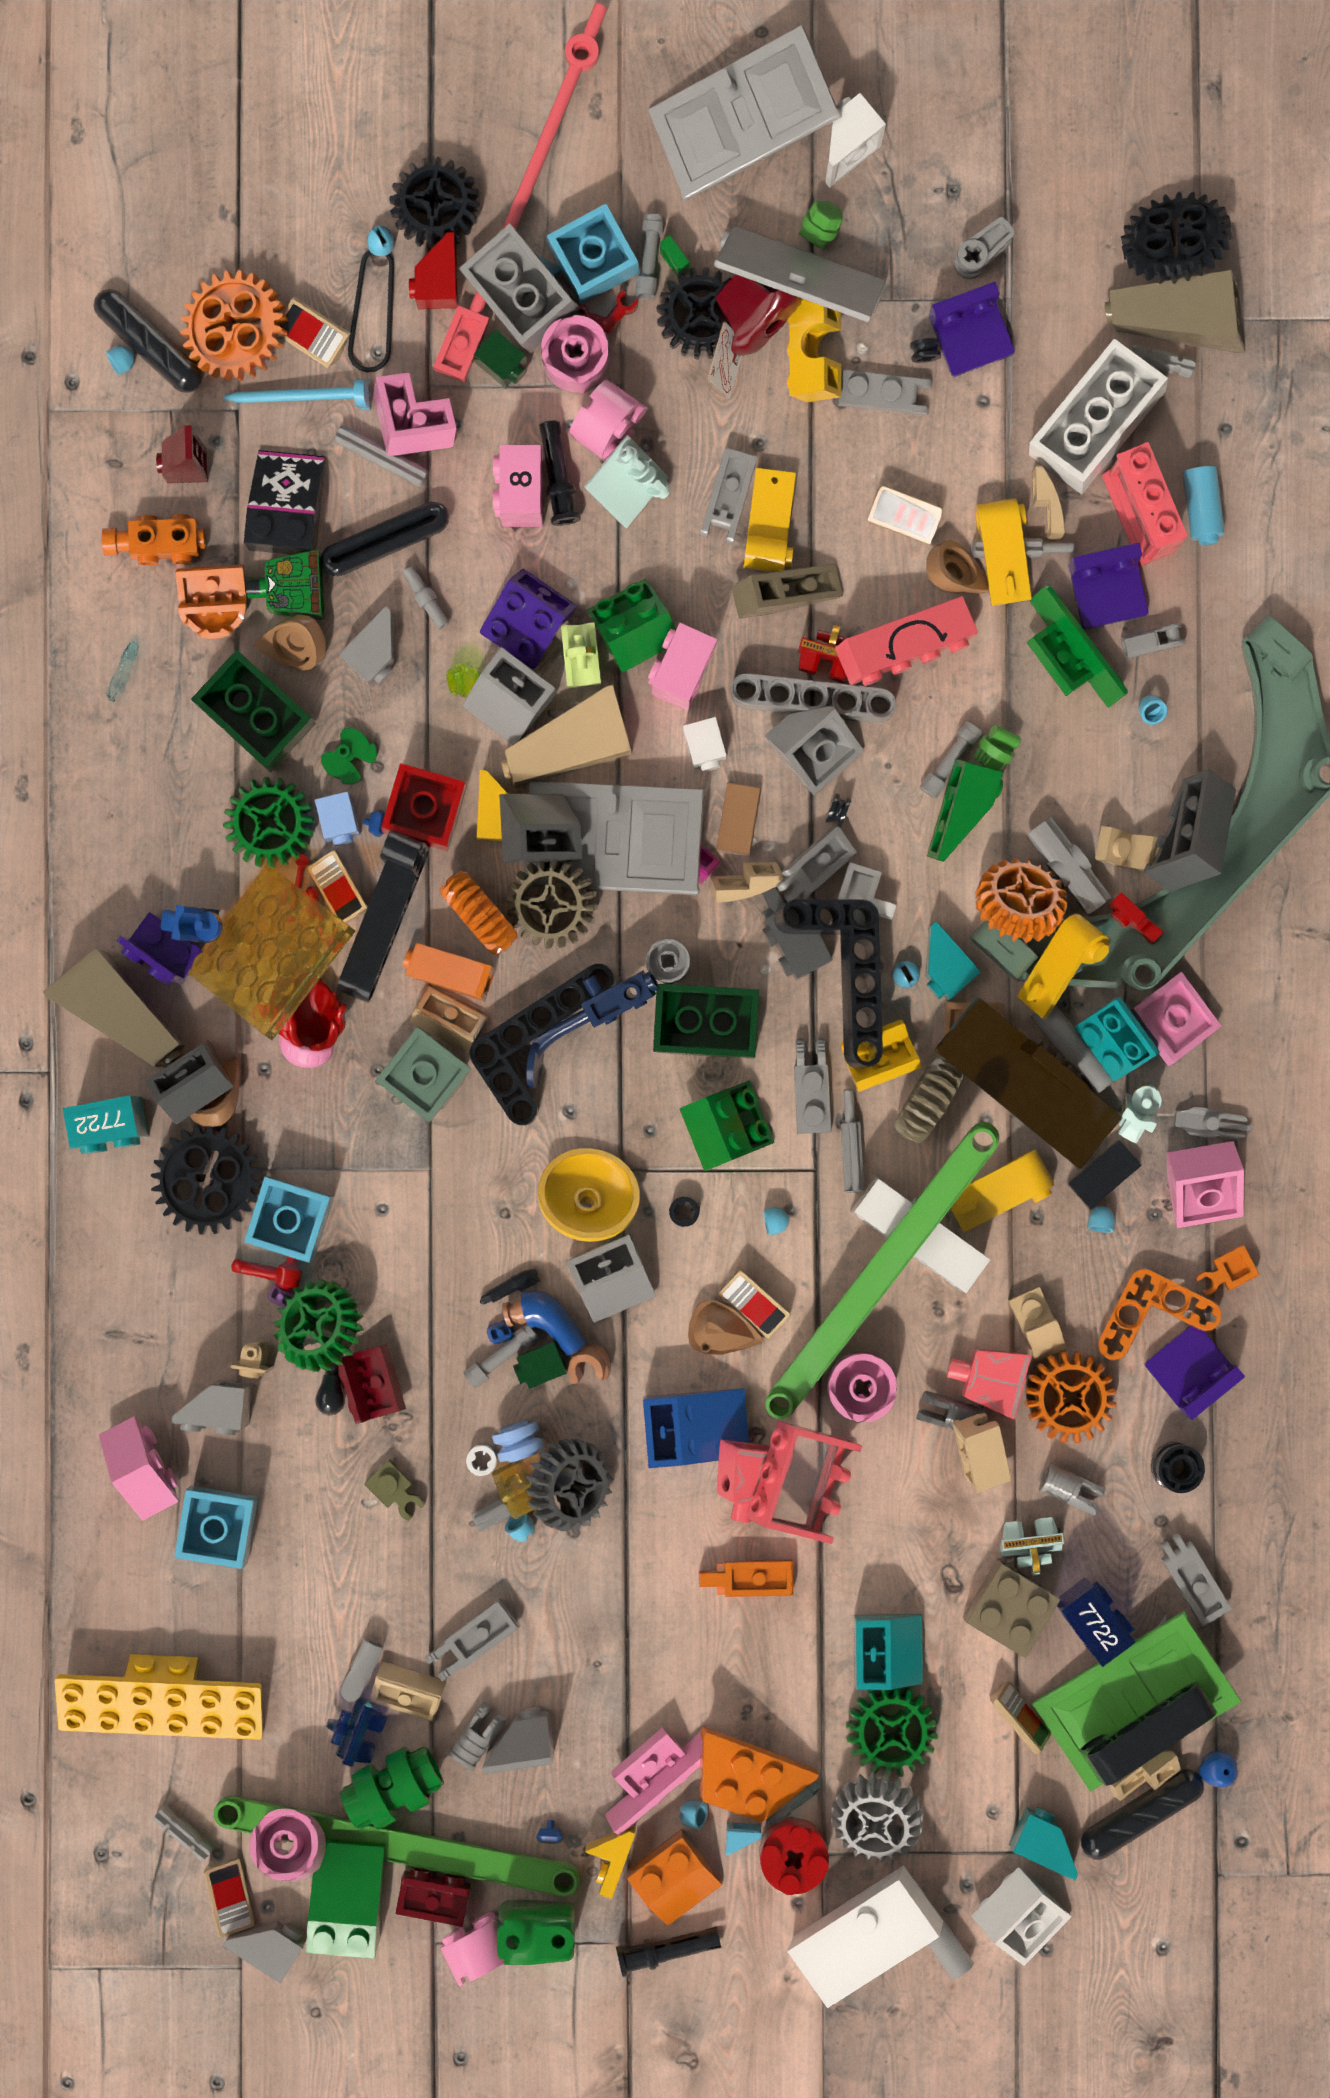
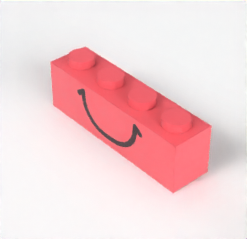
M963 596L849 637L840 643L835 650L850 685L862 681L864 686L881 680L883 678L882 674L888 671H892L893 675H897L912 668V662L921 660L922 664H926L940 658V652L950 649L951 654L961 651L970 646L968 641L977 635L978 631Z

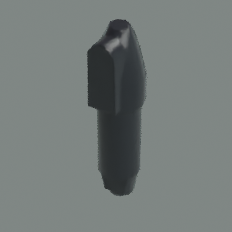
M536 1269L519 1272L511 1276L507 1281L490 1289L481 1296L480 1304L485 1305L491 1301L495 1303L516 1290L522 1292L540 1281Z

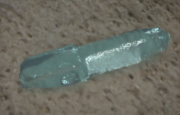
M136 641L129 642L126 649H124L116 672L110 681L106 695L108 700L112 702L119 697L128 681L127 678L136 659L139 647Z
M814 1781L766 1819L768 1824L774 1826L790 1816L795 1809L812 1798L820 1790V1783Z

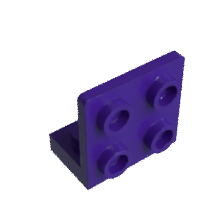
M995 281L931 306L929 319L936 337L939 339L942 353L952 377H957L1012 356L1015 352L997 306L1000 292Z
M1140 543L1076 556L1068 564L1083 629L1095 628L1148 615L1149 611L1138 567V561L1143 556Z
M521 569L508 580L480 629V634L500 648L505 649L531 669H535L560 627L573 616L578 605L525 569Z
M149 912L130 939L120 935L116 940L123 946L120 952L142 966L146 962L151 966L148 972L161 982L171 985L172 982L182 985L205 954V951L191 941L171 939L172 932L161 930L162 920Z
M1191 1325L1144 1363V1366L1180 1411L1191 1420L1245 1378V1375L1237 1366L1230 1364L1205 1331Z

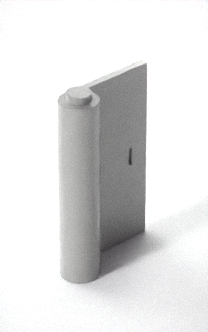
M734 226L732 231H725L719 248L721 251L714 264L717 268L869 322L872 313H875L886 284L884 279L738 226Z

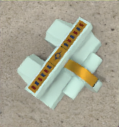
M1142 1085L1133 1092V1095L1126 1093L1122 1100L1119 1135L1137 1144L1144 1130L1153 1132L1157 1125V1110L1162 1103L1161 1093L1156 1087Z
M1053 1517L1035 1520L1036 1536L1025 1538L1022 1522L1004 1523L1003 1540L1000 1544L1001 1558L1029 1555L1017 1557L1018 1568L1030 1566L1033 1576L1040 1575V1565L1052 1564L1051 1554L1038 1555V1553L1062 1551V1545L1064 1544L1063 1533H1058Z

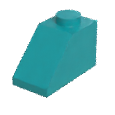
M935 922L928 928L925 976L930 981L926 985L938 999L944 996L948 1001L978 976L981 971L944 929Z
M1026 1807L1009 1843L1012 1851L1076 1881L1078 1872L1062 1829L1058 1822L1054 1820L1055 1815L1041 1807H1037L1035 1811Z

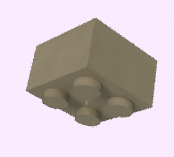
M997 1559L963 1618L969 1625L1026 1659L1061 1599L1054 1592Z

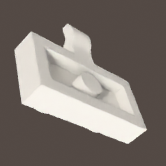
M850 862L838 899L868 900L876 906L880 917L892 920L896 909L895 904L874 898L882 872ZM855 909L853 912L854 920L859 925H864L865 916L863 912Z

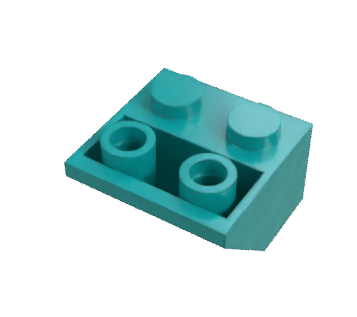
M1116 996L1095 1010L1074 1027L1113 1082L1160 1053L1120 996Z
M922 1614L853 1615L854 1684L857 1690H893L923 1684Z

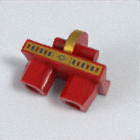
M834 624L832 633L818 630L816 639L827 642L828 645L802 637L798 653H801L799 671L815 675L819 661L822 659L833 663L828 679L842 684L846 683L848 678L835 650V645L838 646L847 639L838 635L839 625Z

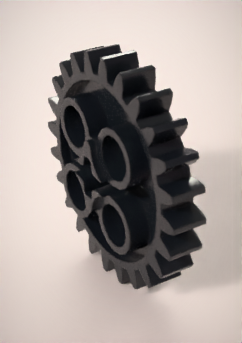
M1178 192L1175 199L1172 200L1165 194L1161 203L1152 199L1150 200V209L1139 207L1140 216L1131 215V225L1123 227L1125 235L1121 236L1124 260H1127L1128 268H1134L1136 276L1145 273L1146 281L1157 276L1159 284H1162L1166 277H1171L1173 284H1176L1179 276H1183L1186 281H1190V274L1193 272L1203 276L1202 268L1206 266L1214 269V259H1224L1223 250H1230L1229 240L1233 239L1230 216L1227 215L1226 208L1224 206L1219 207L1217 199L1208 202L1206 194L1197 200L1195 192H1191L1187 198H1182L1181 192ZM1178 218L1179 227H1180V228H1178V230H1177L1178 256L1175 258V251H1174V247L1176 246L1175 221H1176V219Z
M200 1125L194 1126L193 1136L183 1129L181 1130L183 1140L179 1141L175 1137H170L169 1140L173 1148L170 1150L161 1147L160 1151L165 1156V1159L154 1160L153 1162L161 1168L160 1172L151 1174L152 1178L160 1180V1184L152 1187L151 1191L162 1193V1197L155 1203L156 1205L167 1204L168 1207L165 1209L163 1216H169L174 1213L176 1217L173 1225L178 1226L183 1221H186V1232H191L194 1226L198 1225L199 1235H204L207 1226L210 1225L213 1234H218L220 1223L227 1230L232 1229V1218L238 1222L244 1221L241 1210L247 1212L254 1210L248 1203V1200L258 1199V1195L252 1192L253 1187L262 1186V1182L254 1180L253 1175L260 1173L262 1168H252L251 1163L258 1156H247L245 1154L250 1147L249 1143L242 1144L241 1146L237 1145L240 1138L239 1134H235L228 1139V1128L223 1127L218 1135H216L215 1127H207L206 1134H203ZM196 1148L200 1149L205 1157L203 1164L198 1168L193 1167L188 1159L190 1152ZM218 1151L219 1156L210 1172V1178L214 1179V1184L205 1187L200 1208H195L196 1199L204 1185V1182L199 1180L201 1174L208 1173L213 1152ZM226 1160L233 1161L237 1168L236 1174L231 1179L223 1177L220 1171L222 1163ZM183 1180L190 1182L193 1187V1194L186 1200L180 1198L177 1193V1186ZM214 1192L221 1193L225 1198V1205L220 1211L213 1210L209 1205V1197Z

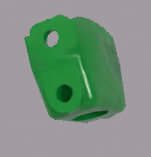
M506 1900L500 1905L498 1917L502 1924L499 1925L497 1930V1954L501 1960H504V1965H537L567 1962L574 1957L575 1909L571 1903L541 1900ZM509 1936H512L517 1947L511 1948L507 1945L506 1940Z

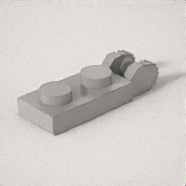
M817 1038L815 1043L817 1065L805 1066V1043L803 1039H796L794 1081L797 1134L831 1132L828 1065H826L825 1039Z
M498 1599L448 1636L445 1642L430 1652L425 1659L429 1664L436 1662L451 1649L457 1660L440 1670L438 1677L441 1681H444L460 1668L464 1667L465 1669L520 1628V1625L502 1600Z

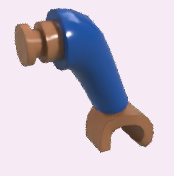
M530 1290L522 1292L521 1299L514 1300L513 1305L510 1302L503 1303V1316L508 1327L515 1326L516 1321H518L519 1324L527 1323L530 1328L544 1329L567 1356L571 1355L573 1357L568 1366L571 1384L579 1383L583 1377L581 1362L590 1363L595 1369V1376L599 1379H608L611 1372V1363L607 1351L595 1344L585 1346L587 1343L585 1337L565 1308L553 1296L546 1292Z

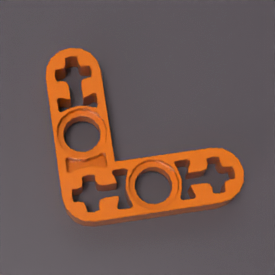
M1141 1269L1134 1272L1130 1277L1099 1339V1350L1109 1360H1120L1125 1357L1151 1306L1202 1331H1211L1220 1324L1222 1318L1221 1310L1213 1301L1151 1270ZM1147 1275L1151 1277L1150 1283L1154 1286L1152 1292L1149 1290L1144 1292L1141 1300H1147L1148 1302L1143 1308L1137 1301L1126 1299L1129 1292L1134 1296L1136 1295L1139 1286L1135 1284V1280L1137 1278L1143 1279ZM1177 1290L1185 1296V1305L1181 1309L1172 1310L1167 1307L1165 1298L1170 1291ZM1192 1297L1199 1300L1194 1305L1201 1310H1205L1207 1306L1213 1308L1212 1315L1216 1317L1214 1323L1208 1321L1205 1325L1200 1324V1316L1191 1312L1190 1319L1183 1316L1190 1306ZM1126 1305H1132L1139 1311V1319L1132 1325L1124 1324L1119 1318L1120 1310ZM1115 1322L1122 1329L1133 1332L1130 1338L1125 1334L1122 1335L1120 1344L1124 1346L1121 1352L1115 1351L1111 1355L1107 1353L1108 1346L1104 1342L1107 1338L1112 1340L1115 1337L1117 1330L1111 1329L1112 1324Z

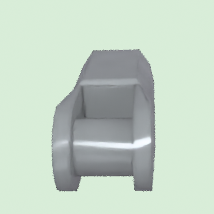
M1174 623L1121 637L1125 658L1130 659L1185 645V640H1181L1179 633L1181 623ZM1166 633L1168 643L1160 645L1158 634Z
M364 1637L342 1683L341 1695L343 1699L353 1702L361 1696L384 1646Z

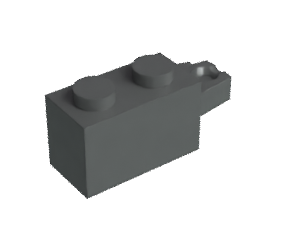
M775 887L762 893L769 909L763 911L767 927L762 930L771 947L777 944L783 956L778 961L787 977L793 975L795 980H798L833 961L820 934H786L781 932L775 925L774 916L777 909L787 903V901H782ZM789 908L787 911L789 922L798 925L800 920L799 914L794 909Z

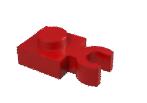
M1122 892L1108 906L1113 911L1110 915L1118 924L1124 928L1128 925L1132 929L1135 928L1151 945L1163 933Z

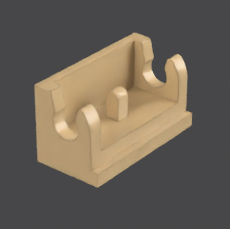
M985 1413L977 1414L961 1421H952L964 1476L976 1493L1011 1481L999 1424L996 1421H992L982 1426H976L988 1421L987 1414Z

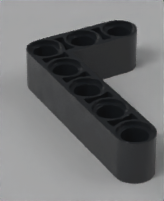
M390 830L380 855V859L385 865L341 973L337 991L367 1003L371 1000L427 860L429 848L424 842L394 830Z
M795 899L785 903L777 909L774 916L775 925L781 932L786 934L840 935L844 1058L853 1069L860 1070L874 1066L880 1061L883 1054L878 909L872 902L864 899ZM789 908L794 909L799 914L800 920L798 925L789 922L787 918ZM822 909H826L831 913V925H827L821 920L820 912ZM855 909L863 912L865 916L864 925H859L854 920L853 912ZM856 943H860L865 947L866 957L864 959H860L855 954L854 947ZM857 976L862 977L867 983V991L865 993H861L856 988L855 981ZM859 1010L866 1013L868 1017L866 1027H862L857 1022L856 1015ZM860 1044L866 1046L869 1050L867 1061L861 1060L858 1056L857 1049Z
M593 964L471 1045L469 1056L473 1065L508 1118L514 1124L520 1126L532 1124L538 1116V1106L508 1058L531 1044L557 1023L583 1010L581 1003L591 998L582 981L589 978L593 972L603 971L608 975V983L602 988L603 991L614 985V976L606 965ZM574 989L580 994V1001L576 1006L566 1007L562 1004L561 996L565 990ZM541 1007L549 1009L552 1014L551 1021L545 1026H538L533 1021L534 1012ZM511 1026H518L523 1031L522 1041L516 1045H510L505 1040V1032ZM484 1044L491 1045L495 1051V1056L489 1063H480L476 1057L478 1048ZM509 1073L512 1076L513 1086L509 1091L500 1092L496 1088L495 1079L499 1074ZM527 1101L531 1105L532 1113L528 1119L518 1120L514 1116L513 1108L517 1102Z

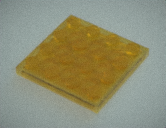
M266 864L223 920L220 936L216 940L204 945L201 949L203 953L194 959L193 966L187 973L263 1035L273 1040L356 930L277 870L269 868L268 864Z

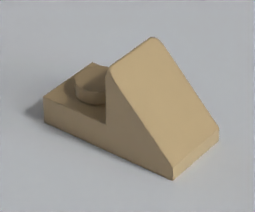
M1039 1286L1008 1300L1035 1362L1067 1349L1059 1323L1053 1317Z

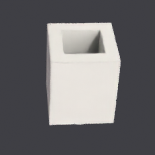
M716 717L684 725L683 733L693 769L701 767L702 772H707L720 768V762L726 760V752Z

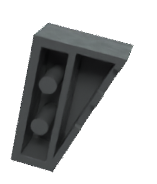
M1210 769L1185 778L1168 814V817L1172 819L1165 836L1159 835L1155 845L1160 847L1153 864H1146L1143 873L1169 892L1222 874L1236 789Z

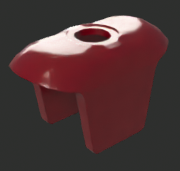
M735 274L716 296L719 306L734 331L731 345L733 354L745 356L762 349L798 309L803 299Z

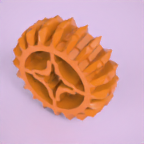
M1017 857L1011 860L1010 863L1002 859L998 865L992 864L988 871L981 876L975 892V898L977 899L976 910L981 911L980 920L989 921V930H999L1000 938L1007 934L1011 936L1013 942L1018 937L1022 938L1026 944L1032 938L1040 942L1045 935L1050 937L1055 929L1061 925L1064 918L1063 915L1067 909V902L1065 901L1067 891L1061 889L1062 880L1053 879V871L1045 872L1043 870L1042 863L1034 866L1031 865L1030 859H1027L1024 863H1021Z
M459 871L456 875L449 877L445 881L446 883L440 887L441 896L491 954L498 955L503 950L506 951L512 946V943L518 938L517 931L467 872Z
M1077 1351L1074 1352L1072 1361H1069L1067 1352H1061V1363H1057L1054 1356H1048L1047 1359L1051 1366L1048 1369L1043 1364L1038 1363L1036 1367L1043 1373L1039 1378L1034 1374H1030L1028 1377L1031 1381L1037 1383L1036 1388L1028 1386L1024 1390L1026 1393L1034 1395V1399L1024 1401L1026 1407H1036V1410L1028 1415L1029 1419L1036 1420L1041 1417L1042 1419L1038 1422L1036 1428L1042 1431L1050 1426L1047 1432V1437L1053 1439L1058 1431H1060L1059 1438L1062 1443H1067L1069 1433H1072V1439L1076 1444L1081 1442L1080 1432H1084L1089 1440L1093 1439L1094 1435L1090 1428L1094 1426L1097 1430L1103 1432L1105 1428L1098 1421L1101 1417L1111 1421L1113 1416L1104 1412L1105 1408H1116L1117 1406L1116 1402L1107 1400V1396L1117 1393L1115 1388H1105V1385L1113 1380L1112 1376L1109 1374L1102 1377L1099 1376L1104 1371L1105 1366L1100 1363L1091 1369L1094 1358L1087 1356L1082 1364L1081 1353ZM1072 1369L1086 1373L1081 1380L1078 1379L1072 1384H1065L1056 1376V1374L1062 1371ZM1049 1382L1056 1391V1400L1051 1405L1052 1409L1047 1412L1044 1405V1392ZM1094 1382L1097 1391V1401L1092 1412L1085 1403V1394L1090 1389L1089 1386ZM1059 1385L1071 1392L1077 1390L1078 1395L1075 1397L1078 1398L1077 1403L1082 1409L1069 1402L1064 1405L1063 1399L1067 1398L1063 1397L1064 1392L1059 1388ZM1068 1411H1076L1085 1419L1073 1425L1055 1422L1060 1415L1063 1416Z

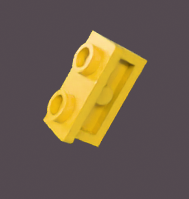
M903 1020L882 1026L883 1054L877 1064L858 1070L853 1069L846 1062L858 1092L922 1068ZM841 1042L840 1046L844 1056V1044ZM860 1044L857 1049L858 1056L861 1060L867 1061L869 1050L866 1046Z

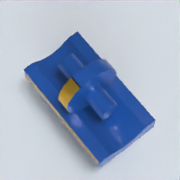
M176 905L175 911H163L161 930L171 931V939L215 943V940L222 931V921L219 917V910Z

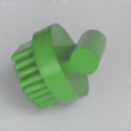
M815 201L802 219L803 227L799 235L821 250H824L829 241H833L840 231V225L843 221L841 210L829 201Z
M994 725L990 729L989 735L984 734L978 742L979 748L973 757L986 768L1002 771L1004 766L1010 764L1015 757L1013 750L1019 746L1021 737L998 725Z

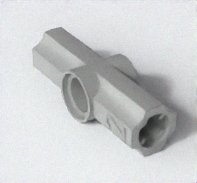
M1049 817L1027 834L1029 840L1032 841L1038 852L1047 861L1046 866L1049 871H1053L1054 879L1062 880V887L1068 889L1086 915L1091 914L1112 898L1092 872V866L1085 854L1077 845L1070 843L1052 817Z

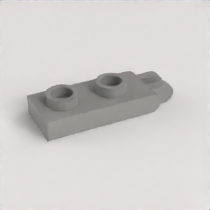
M839 826L832 827L781 872L784 878L776 887L781 892L791 885L792 889L784 895L787 902L794 900L798 896L800 899H804L857 852Z
M1176 1533L1172 1535L1178 1547L1176 1550H1172L1167 1540L1160 1543L1166 1553V1556L1162 1557L1161 1560L1198 1622L1204 1627L1232 1609L1192 1542L1189 1541L1185 1544L1180 1535Z

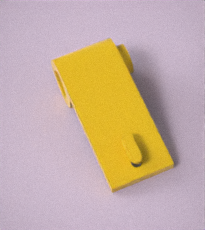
M756 468L743 569L778 572L784 571V567L791 568L793 547H787L796 473Z
M1016 498L976 504V526L979 537L982 538L991 606L1031 600L1022 524H1026L1024 504H1018Z
M1080 914L1069 916L1060 925L1017 997L1041 1018L1047 1019L1081 963L1093 964L1102 961L1107 956L1110 944L1109 938Z
M1035 1148L1008 1162L1005 1166L970 1183L951 1207V1210L963 1232H966L1031 1198L1034 1203L1053 1194L1050 1188L1055 1183Z

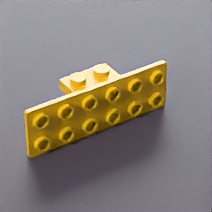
M130 1654L124 1677L56 1675L55 1692L58 1729L61 1731L260 1740L263 1736L262 1685L260 1683L196 1680L199 1669L198 1657Z

